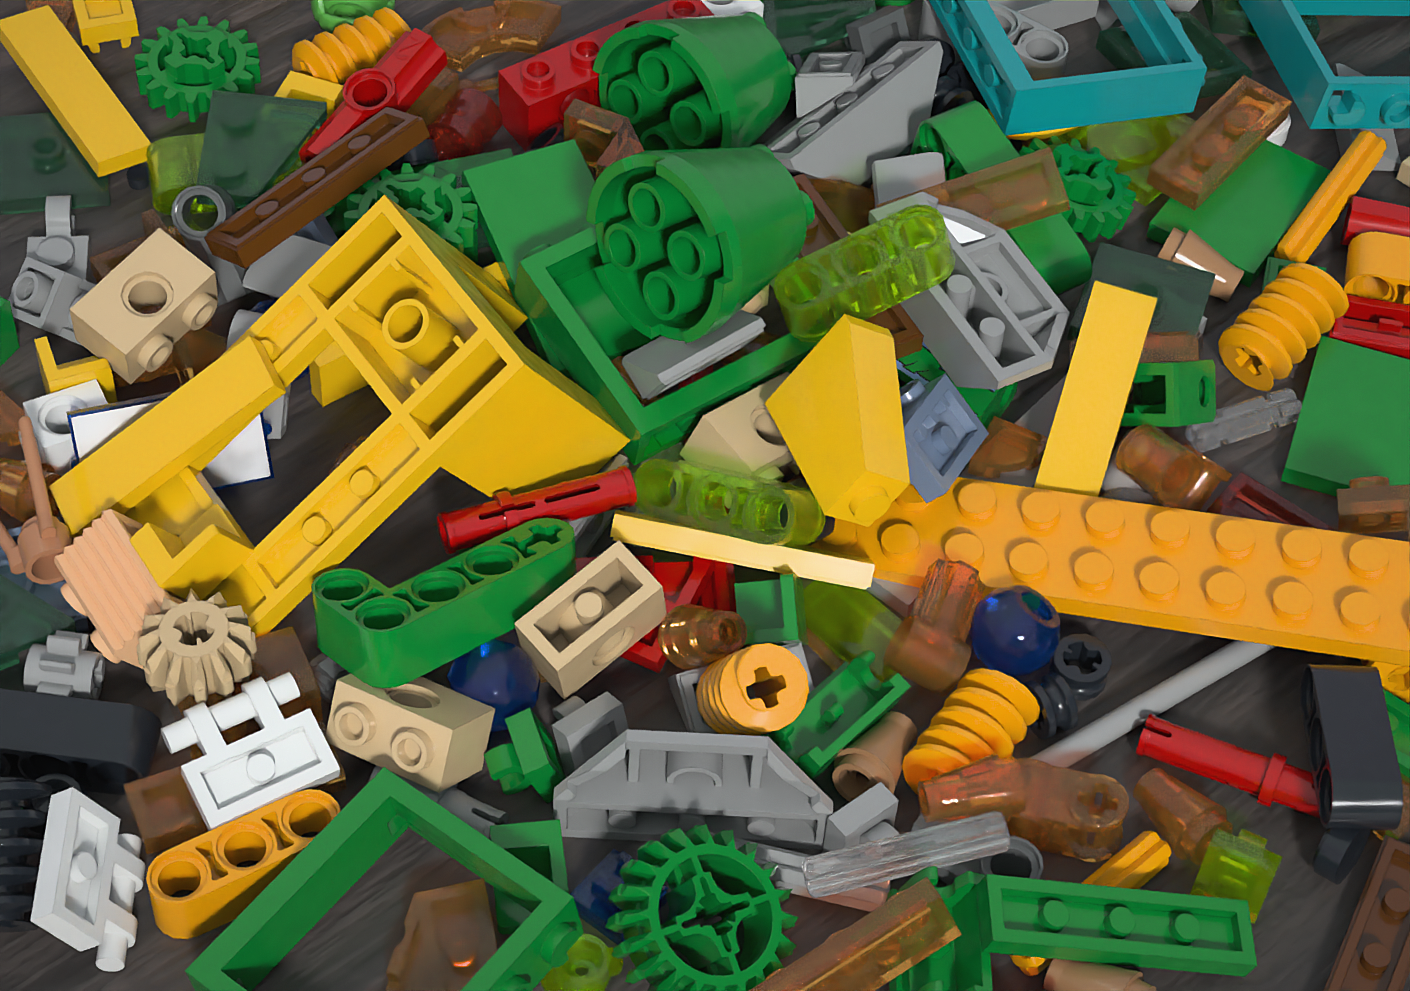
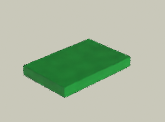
M1230 123L1151 220L1146 237L1164 245L1174 227L1186 234L1191 229L1234 266L1245 271L1239 283L1250 288L1265 268L1268 256H1274L1277 245L1330 174L1331 170Z
M1321 336L1281 481L1403 516L1410 495V360Z

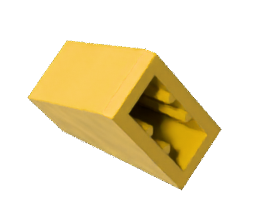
M844 314L767 399L765 405L824 515L870 527L876 519L888 511L891 503L910 484L894 338L889 329Z

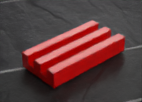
M1347 295L1349 302L1348 310L1342 317L1335 319V323L1332 329L1328 331L1327 337L1410 360V329H1407L1410 328V305Z

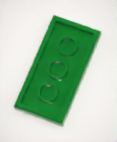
M575 139L464 170L461 180L463 187L471 189L472 204H477L480 225L515 302L528 317L525 324L541 359L567 378L571 377V375L515 297L514 291L519 261L528 252L542 244L554 245L575 235L583 225L588 223L586 221L587 205L595 181ZM594 268L558 285L613 364L621 362L629 353L661 337L659 335L650 339L632 327L621 316L604 292Z

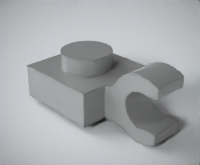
M71 195L47 196L45 203L46 237H28L26 256L90 282L92 255L89 235L75 236L76 218L71 216Z

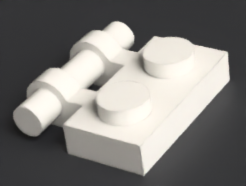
M290 672L267 682L262 677L256 678L241 685L242 693L210 707H207L204 702L183 711L185 718L160 729L171 754L196 743L204 755L182 765L181 775L208 831L295 792L313 789L339 777L340 767L311 709L309 708L284 719L278 707L300 697L298 686ZM251 718H254L259 724L260 731L229 745H226L220 733Z
M72 787L53 794L50 798L30 921L80 952L98 946L96 966L103 971L116 972L125 967L127 949L132 947L136 941L138 921L132 915L135 893L141 890L144 884L146 866L140 859L142 840L133 834L118 835L121 819Z

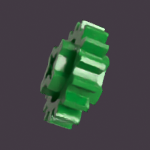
M201 16L195 26H189L183 18L177 19V29L173 31L159 26L156 28L158 41L143 39L141 42L143 53L136 54L134 58L140 95H147L148 105L151 109L165 105L166 116L170 119L177 116L181 111L188 113L189 122H196L200 113L208 112L213 120L220 119V109L224 107L238 112L241 110L240 97L253 99L256 96L255 84L261 83L262 80L257 43L248 42V32L242 29L231 34L230 21L223 20L216 27L209 26L207 16Z
M1051 136L1045 144L1036 137L1032 139L1029 147H1022L1019 153L1020 157L1075 233H1082L1088 242H1095L1098 234L1109 240L1117 229L1122 230L1134 208L1132 204L1136 198V192L1127 189L1132 181L1130 176L1116 174L1115 170L1119 164L1116 160H1107L1100 154V149L1096 146L1089 151L1081 149V144L1076 138H1072L1070 144H1063L1057 136Z
M403 163L401 174L393 175L385 168L379 172V182L375 183L368 180L359 187L360 194H349L347 197L348 211L344 212L345 233L383 195H386L462 254H464V247L475 246L478 214L477 204H472L471 189L469 187L457 188V177L453 173L445 175L441 179L436 178L435 166L428 165L422 174L413 173L410 163ZM445 214L451 219L449 224L444 221Z

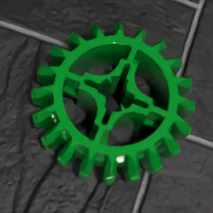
M707 824L695 825L686 834L681 828L670 829L660 836V841L649 840L639 847L636 854L638 860L631 859L621 867L618 873L625 884H620L612 889L608 900L622 911L609 917L605 928L622 933L624 936V941L613 948L611 956L622 959L629 956L635 966L628 971L625 982L635 984L645 978L650 983L647 991H769L767 984L772 985L780 981L787 972L780 960L792 955L793 950L797 946L781 932L794 927L795 922L799 918L781 911L780 903L789 898L792 889L785 887L775 889L769 879L775 874L778 863L768 862L759 866L754 861L758 843L747 842L736 850L733 829H723L712 837ZM667 880L671 890L665 894L668 901L669 914L666 922L660 925L659 898L662 887ZM715 881L719 883L728 893L722 891L716 885ZM718 916L722 918L713 925L701 927L700 924L689 928L682 927V925L692 919L704 918L706 921ZM740 921H743L744 945L741 957L737 962L735 954L740 949L737 944L736 931ZM673 950L679 951L686 956L692 967L683 962Z

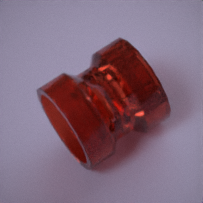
M462 88L457 90L445 106V113L437 115L429 124L427 129L430 137L427 139L435 140L440 161L477 155L482 152L483 144L491 141L503 125V116L499 107L486 94L473 88Z

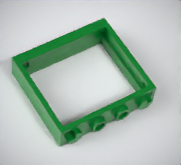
M588 222L575 235L554 245H539L528 252L519 261L514 291L515 297L576 384L595 397L630 438V441L622 449L634 466L689 438L703 415L785 372L791 374L842 317L797 257L769 284L801 325V328L643 407L558 287V285L603 264L594 224Z
M383 767L185 970V973L195 991H252L408 828L531 912L528 918L460 991H533L553 967L558 968L569 960L567 951L584 934V930L573 896Z

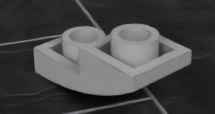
M26 256L8 300L11 304L13 317L81 345L75 339L69 309L96 284Z

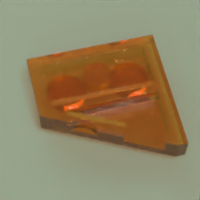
M484 878L414 893L404 921L405 936L402 942L395 947L386 971L389 981L385 991H460L498 950V944Z

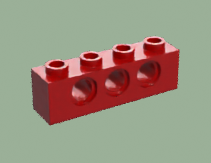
M668 0L499 70V121L525 152L534 138L553 124L561 123L566 130H575L577 134L597 127L594 111L601 108L599 97V74L593 71V66L599 50L612 35L643 21L713 16L714 14L701 0Z

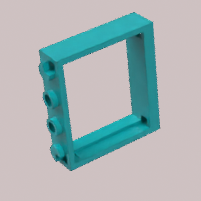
M929 0L1005 136L1190 113L1194 111L1200 89L1206 82L1204 77L1207 66L1202 60L1203 56L1196 51L1185 34L1180 20L1173 15L1164 0H1107L1148 67L1033 81L987 0Z
M1239 0L1240 5L1309 129L1410 128V76H1335L1300 16H1410V0ZM1334 90H1344L1343 95H1332Z

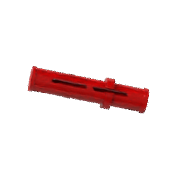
M622 465L610 471L560 482L513 496L506 490L494 493L492 500L489 502L450 512L438 513L437 526L442 545L446 553L450 555L458 550L478 546L534 519L554 518L565 522H572L623 507H633L637 502V492L630 470L627 466Z
M1149 714L1145 723L1147 727L1142 730L1136 755L1150 757L1258 796L1257 803L1270 808L1272 802L1320 819L1312 772L1287 764V756L1274 752L1272 758L1157 718V715Z

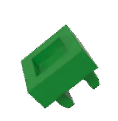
M528 708L505 719L513 744L497 746L485 753L484 757L491 778L494 781L499 779L503 793L506 796L519 793L532 785L543 800L549 803L553 801L554 787L566 779V775L552 736L533 711Z

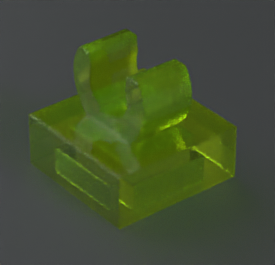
M1217 828L1210 841L1190 895L1248 900L1251 923L1255 924L1283 857L1264 849L1268 839L1242 828L1237 837Z

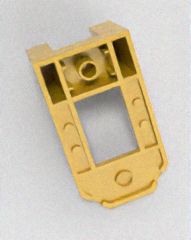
M383 195L221 356L250 335L263 344L284 388H286L335 340L392 414L256 547H254L235 521L254 549V552L202 601L208 600L220 591L223 598L227 601V607L241 605L243 612L247 615L251 632L255 633L257 645L312 592V583L318 576L335 569L439 467H442L492 498L494 493L505 490L513 496L560 482L594 475L630 441V438L595 397L523 345L513 332L528 317L492 275L386 195ZM261 412L123 515L141 523L143 526L149 522L179 537L213 504L226 508L201 471Z

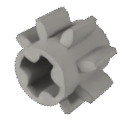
M57 630L55 635H48L47 645L33 644L31 646L24 668L25 692L98 700L105 674V658L102 655L103 653L87 651L88 634Z

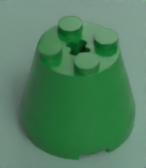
M755 12L643 21L615 33L599 50L594 62L593 71L599 74L601 108L594 111L599 130L608 129L623 136L629 143L633 154L650 150L750 147L786 108L790 93L795 91V77L798 73L793 64L787 61L780 43L767 28L764 19Z
M761 144L745 148L650 150L623 158L609 165L599 175L591 190L586 212V221L595 225L597 244L603 265L594 268L613 306L632 327L650 339L661 335L669 339L685 341V344L698 340L721 328L791 264L803 248L807 226L812 224L815 218L814 205L809 195L799 190L794 178L786 167L774 157L768 147Z

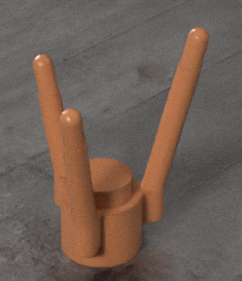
M21 416L18 424L37 516L28 519L23 524L17 543L0 520V547L7 555L12 574L17 575L25 572L26 577L32 582L53 584L64 580V577L54 563L55 556L63 554L64 547L73 545L74 538L71 537L66 524L52 516L32 421L28 416Z

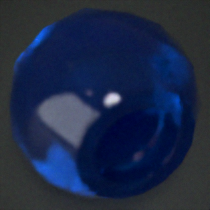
M1018 584L997 588L984 596L975 608L969 626L970 641L977 658L989 669L1002 672L1011 677L1031 674L1047 665L1059 646L1060 618L1052 604L1039 592L1030 587Z
M493 639L475 647L468 653L456 658L446 676L453 691L495 708L490 732L508 729L505 719L525 709L530 708L532 710L539 698L540 678L536 664L523 649L507 641Z

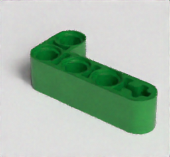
M971 101L921 121L910 155L926 152H940L943 154L947 197L952 196L961 210L1004 229L1056 296L1089 282L1092 276V265L1082 241L981 103Z
M534 519L390 589L368 573L359 569L340 568L324 572L312 583L318 648L345 670L372 687L393 688L407 684L515 629V622L577 574L574 528L569 523L560 519Z

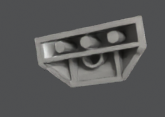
M899 41L888 49L886 54L876 62L863 67L853 86L805 116L794 119L762 145L772 151L774 157L786 167L792 177L804 173L814 188L840 189L843 193H851L866 187L873 180L871 165L874 161L904 156L909 151L908 145L915 139L921 121L930 118L943 56L940 41Z
M923 191L869 211L868 220L890 291L924 335V344L956 387L997 390L1052 368L1070 312L1004 229L964 210L938 204V198Z
M627 729L554 787L553 820L560 819L562 837L660 841V836L670 829L681 828L686 834L695 825L707 824L710 832L718 833L723 829H733L734 838L773 847L823 850L827 819L833 814V801L768 736Z

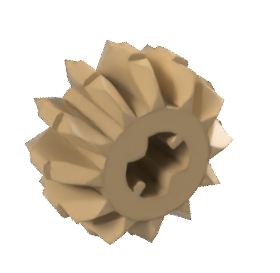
M191 588L186 602L177 604L164 597L160 607L161 614L144 615V624L142 625L143 636L138 638L139 644L137 645L139 664L143 665L146 682L151 686L152 691L166 690L167 698L171 700L174 706L188 696H194L198 704L202 702L206 704L208 695L213 693L228 699L231 698L234 691L233 682H249L252 672L251 660L255 658L254 653L257 652L255 633L251 632L247 615L243 612L242 606L227 607V601L223 598L220 591L208 600L200 601V598Z

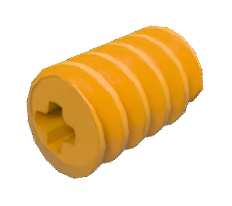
M387 7L376 10L372 17L364 15L356 18L353 25L345 23L335 27L332 34L325 31L315 35L312 42L305 39L295 43L292 49L293 71L344 85L346 80L355 72L365 68H373L405 31L411 32V29L394 10Z
M1291 263L1279 271L1276 279L1265 286L1262 294L1251 301L1248 309L1237 316L1234 324L1222 332L1218 345L1219 354L1224 365L1245 385L1260 391H1270L1274 386V379L1281 380L1288 377L1293 369V364L1301 362L1306 356L1307 349L1315 347L1320 341L1321 334L1330 331L1335 323V319L1342 317L1347 312L1349 307L1348 297L1341 285L1332 276L1318 267L1305 263Z
M770 643L752 645L724 656L708 665L700 676L696 689L698 711L706 725L718 734L759 736L777 731L794 722L804 709L809 693L808 677L799 658L786 648ZM752 686L755 691L754 699H749L746 687Z
M984 668L970 670L959 680L957 689L946 698L943 708L933 716L930 726L920 734L917 744L904 756L902 770L905 781L926 803L934 804L954 815L963 812L966 801H978L984 797L987 792V782L996 779L1000 774V763L1006 762L1013 755V744L1021 742L1026 736L1027 726L1033 724L1038 719L1040 707L1037 699L1027 687L1002 672Z

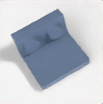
M946 373L925 385L919 379H915L899 389L910 484L916 488L926 503L946 494L989 434Z

